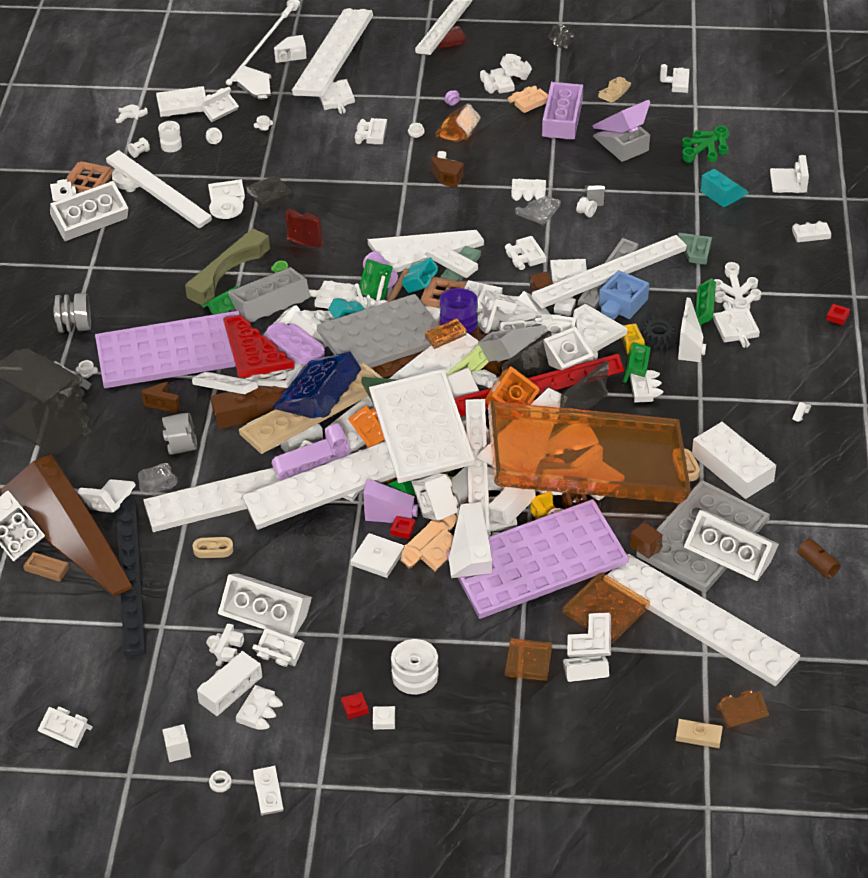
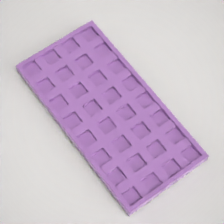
M239 311L95 334L104 388L235 367L223 318L239 315Z
M594 499L488 537L492 557V573L457 578L476 614L481 619L629 563V558ZM450 551L447 552V559H448V561H449Z

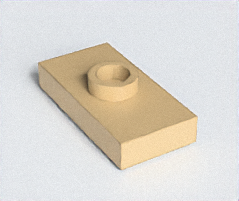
M679 719L676 741L719 748L723 726Z

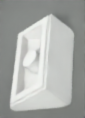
M605 656L563 660L568 682L609 677V663Z

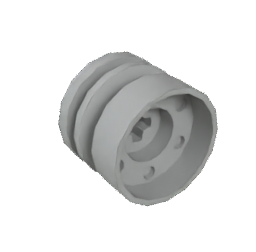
M87 293L75 294L74 302H71L69 295L65 294L64 303L61 295L55 296L54 319L59 333L65 331V324L68 332H72L74 323L78 331L91 330V312Z

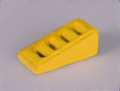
M636 324L623 325L628 328L627 334L621 337L627 355L633 342L645 345Z

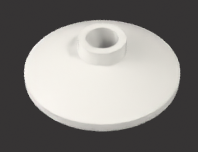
M222 196L211 202L209 210L217 218L229 219L238 216L243 211V202L234 196Z

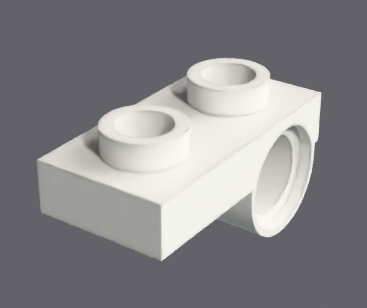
M275 766L253 770L261 816L282 812L283 804Z

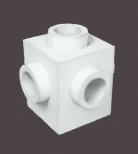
M58 180L57 184H50L53 202L76 194L75 186H72L71 182H67V180ZM63 190L67 191L65 194H61Z

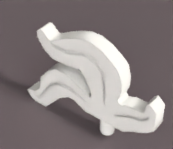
M136 105L118 108L121 114L115 121L116 123H121L126 118L138 120V117L148 113L147 108L139 110V107Z

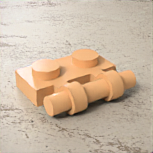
M536 86L526 87L524 91L513 93L512 96L508 97V101L510 103L515 102V106L525 113L547 103L548 94L541 89L537 90Z

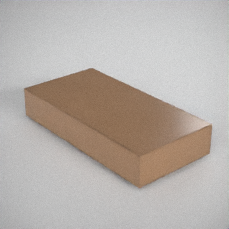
M35 552L32 553L24 565V570L59 582L70 568L68 562Z

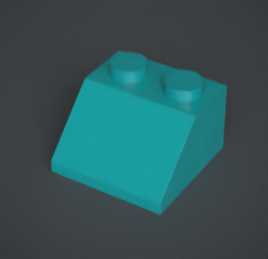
M715 169L702 175L700 192L724 208L746 196L749 192Z

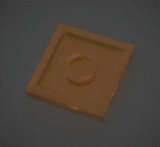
M511 638L505 676L547 681L553 643Z

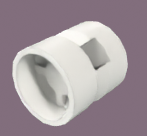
M174 121L161 123L158 131L162 150L165 152L178 151L182 147L179 124Z

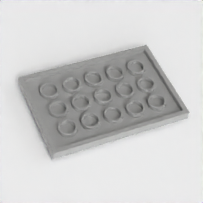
M415 294L317 325V332L346 372L363 362L372 368L424 351L446 334Z
M701 480L658 527L657 531L663 534V547L661 551L649 559L637 552L636 557L706 593L728 567L684 548L699 510L708 511L754 533H758L768 522L770 514Z

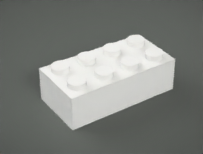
M114 181L51 203L50 215L64 241L127 219L128 207Z
M723 422L693 439V456L743 498L747 499L774 482L776 465Z

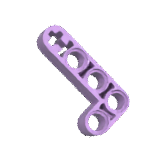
M333 424L325 430L326 439L275 457L272 460V466L278 479L282 481L350 455L349 443L341 425Z

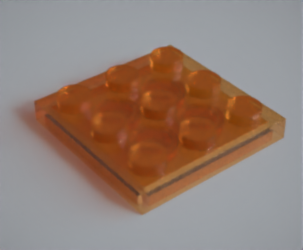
M600 572L563 607L562 613L589 629V614L610 613L611 644H613L649 608L650 601L603 572Z

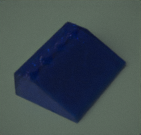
M351 351L310 360L273 407L275 410L312 419L327 417L334 405L340 401V397L348 391L350 384L357 379V375L362 369Z

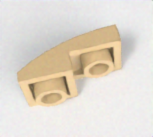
M617 77L609 81L607 88L599 91L598 97L612 103L628 90L631 83L626 81L625 78Z

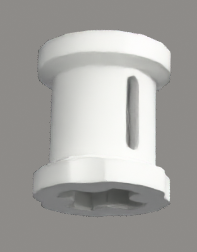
M140 138L138 142L128 145V151L134 158L138 157L140 153L150 150L149 144L144 138Z

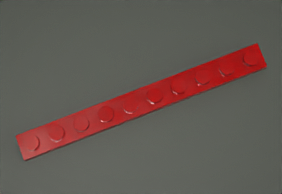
M619 354L527 379L539 387L540 390L536 396H540L548 388L558 391L622 373L624 368ZM492 388L454 398L460 417L466 416V400L485 399ZM485 403V410L493 409Z

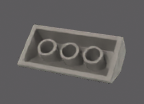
M291 267L228 292L236 311H239V315H242L248 322H255L258 318L270 316L273 312L287 309L293 304L302 303L310 298L306 278Z

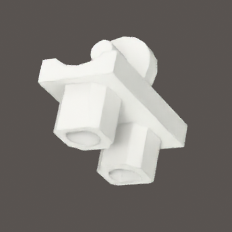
M227 624L222 635L217 633L216 636L208 637L207 645L210 647L209 651L217 657V666L222 667L224 661L229 662L233 657L237 656V649L231 648V646L242 647L244 635L234 631L232 624Z

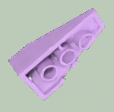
M644 101L594 124L593 128L619 133L626 131L632 133L638 130L637 126L644 123L650 101Z

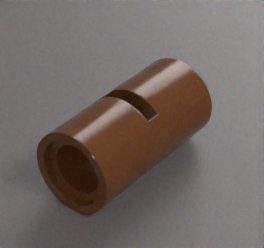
M808 538L799 546L797 553L827 579L834 577L840 570L841 563L828 552H825L813 539Z

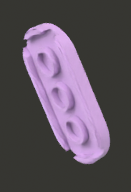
M279 322L267 328L266 338L277 346V350L285 353L286 357L295 363L310 365L318 363L324 358V346L299 326L293 323L285 325V323Z

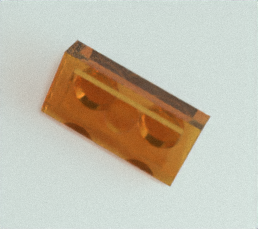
M458 319L425 332V338L434 349L467 335V330Z

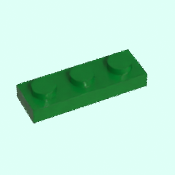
M712 278L698 286L695 313L699 325L707 323L713 318L716 282Z

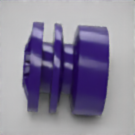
M454 288L442 293L439 298L440 326L444 332L448 333L455 326H458L468 334L475 331L478 327L477 295L463 288Z

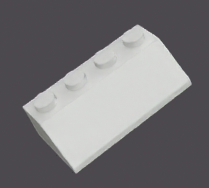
M699 510L684 548L758 581L771 563L779 543L708 511Z
M238 573L229 574L218 614L294 638L307 617L312 597Z

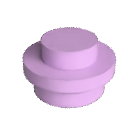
M456 90L449 91L444 101L451 106L457 104L460 100L459 93Z

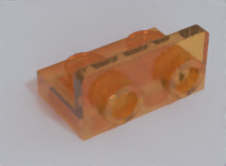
M748 690L740 693L741 697L733 698V695L720 699L721 703L716 706L717 711L721 710L727 729L769 716L761 691L753 693V690Z

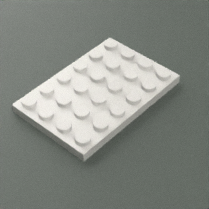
M444 369L369 387L398 483L475 464V459Z

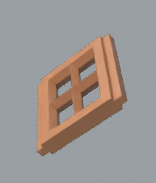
M78 162L65 180L71 182L72 186H75L76 193H81L106 184L112 176L114 169L107 166ZM83 170L91 171L88 176L80 175ZM94 172L102 173L99 178L92 177ZM77 179L83 180L81 186L75 185L74 182ZM87 182L95 183L92 188L85 187Z
M432 277L420 301L424 306L439 308L440 300L432 298L433 295L441 296L449 288L464 289L467 283ZM436 286L446 287L445 291L437 290Z

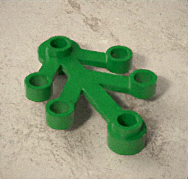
M717 126L714 131L696 130L693 132V138H683L682 146L684 149L682 158L684 161L692 162L696 155L707 147V160L709 162L717 161L718 154L715 152L714 142L719 140L718 153L721 155L727 154L728 146L725 139L729 137L728 128ZM692 144H700L695 148H691Z

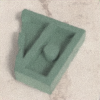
M679 233L678 237L687 245L684 253L688 261L706 265L712 237Z

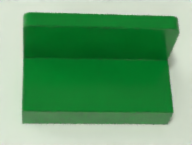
M238 286L202 304V307L208 306L212 315L226 313L235 308L228 292L238 288Z
M632 343L626 360L623 382H627L630 374L645 377L651 347Z

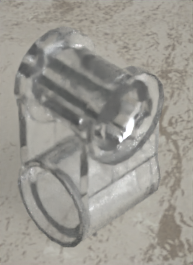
M163 463L140 471L138 474L140 492L144 495H151L155 492L174 487L177 483V477L172 474L170 465Z

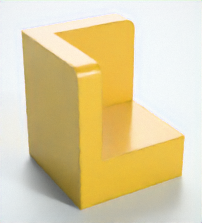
M551 491L535 496L530 503V512L535 520L548 516L549 511L555 509Z

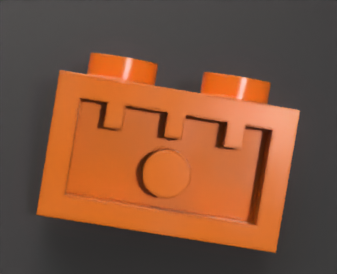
M366 405L348 418V420L369 448L384 442L385 439L380 423L377 420L376 410L374 408L369 409Z

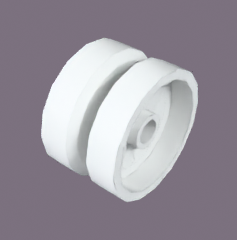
M419 639L405 640L394 648L391 655L394 685L407 694L415 695L432 689L437 683L439 675L436 649L430 643Z

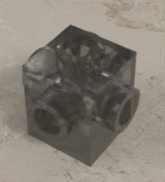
M554 24L547 38L554 41L553 45L561 48L563 46L567 49L575 35L570 32L571 29L567 26L562 25L561 27Z

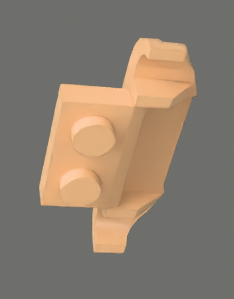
M452 514L438 521H430L424 529L406 544L401 554V561L406 567L411 569L422 559L436 572L448 560L447 552L451 551L454 538L450 531L457 524L458 517Z

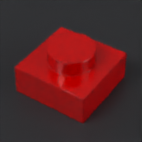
M833 304L826 320L844 325L849 316L850 309Z
M396 516L390 529V535L410 539L416 521Z
M362 692L341 698V703L348 720L369 713Z

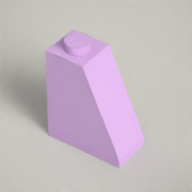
M366 479L363 493L365 521L393 523L396 516L410 519L417 517L418 505L414 504V496Z

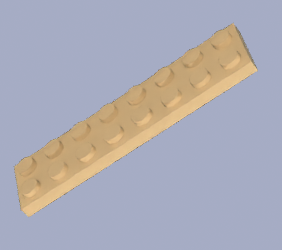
M363 362L239 429L240 435L263 454L366 398L368 394L361 383L363 377H382Z

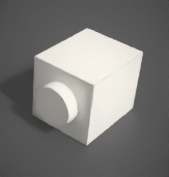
M184 724L162 729L169 762L191 757Z

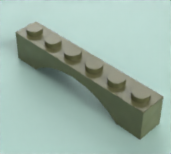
M253 228L244 234L242 238L185 284L187 298L200 305L210 301L215 297L218 281L228 270L243 262L258 259L270 250L269 236Z

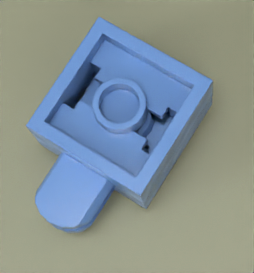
M618 270L600 289L599 306L601 307V313L612 320L618 315L630 319L648 300L649 283Z

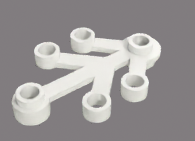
M729 262L725 265V274L730 278L732 287L724 284L719 279H715L717 291L715 293V301L718 303L728 301L733 309L748 308L750 310V303L761 298V291L755 289L757 288L758 280L750 277L740 287L737 278L739 265ZM749 289H752L746 298L742 297ZM725 292H727L728 294L734 296L735 299H733V298L727 296V295L725 294Z

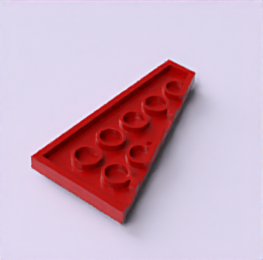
M242 315L223 318L239 378H249L259 374L266 375L271 372L295 368L294 361L288 360L285 353H280L277 350V346L264 335L261 336L259 330L253 329L251 323Z

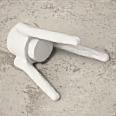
M385 276L381 278L376 300L367 295V299L364 301L359 285L355 284L360 303L365 309H369L374 304L380 302Z

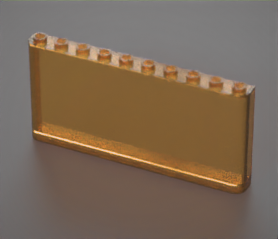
M490 401L488 414L494 482L497 486L675 503L685 501L691 492L679 419Z

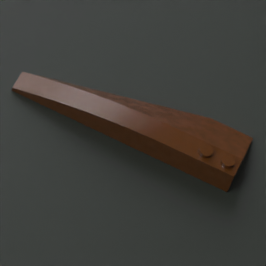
M51 454L31 462L0 490L2 495L7 491L13 495L43 532L44 538L47 539L51 546L67 559L70 558L78 568L81 567L85 570V573L90 578L96 579L97 583L112 596L132 589L131 583L107 541Z

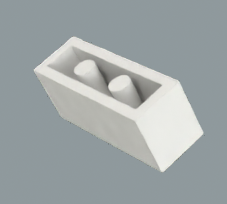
M242 651L233 657L222 669L216 671L214 676L207 682L200 685L199 689H197L199 703L218 716L262 678L261 664Z

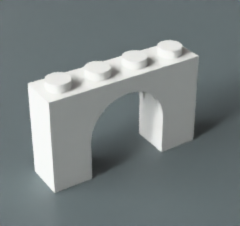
M468 466L464 467L451 479V491L458 501V508L461 504L469 502ZM487 467L488 490L501 491L489 504L491 518L493 521L508 526L536 497L533 482Z

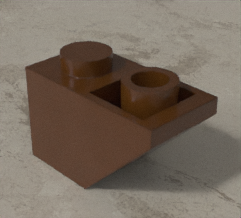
M432 156L431 171L441 185L457 188L464 176V163Z

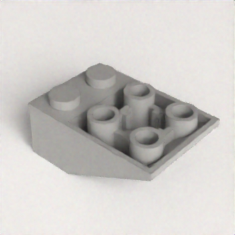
M637 126L638 130L629 133V131L619 133L603 130L593 135L596 140L622 162L649 151L650 134L640 126Z
M544 325L491 332L479 341L478 344L488 362H500L505 359L510 361L515 359L521 350L528 348L532 340L539 338L547 327Z

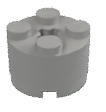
M190 413L162 418L164 428H166V430H163V436L165 441H169L168 451L170 455L197 449V439L193 430L195 428Z

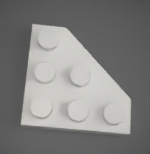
M587 304L574 310L575 326L592 353L627 334L628 328Z

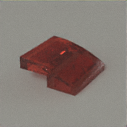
M458 25L452 26L436 48L465 44L466 38Z
M291 208L285 212L288 239L307 246L321 247L320 218L309 212L302 215Z

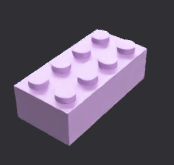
M551 82L543 116L542 136L575 139L583 101V85Z

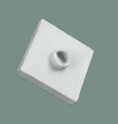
M369 533L351 559V565L387 578L400 559L405 545Z

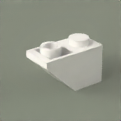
M303 35L287 37L274 48L275 62L306 59V46Z

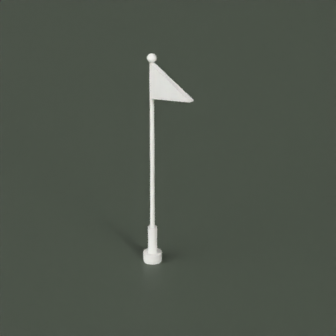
M288 0L287 8L282 12L280 19L233 76L226 80L227 85L237 81V77L268 75L245 65L279 23L291 11H296L299 8V0Z

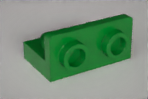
M367 259L359 286L362 295H369L370 298L376 299L381 278L385 276L380 300H384L393 266Z

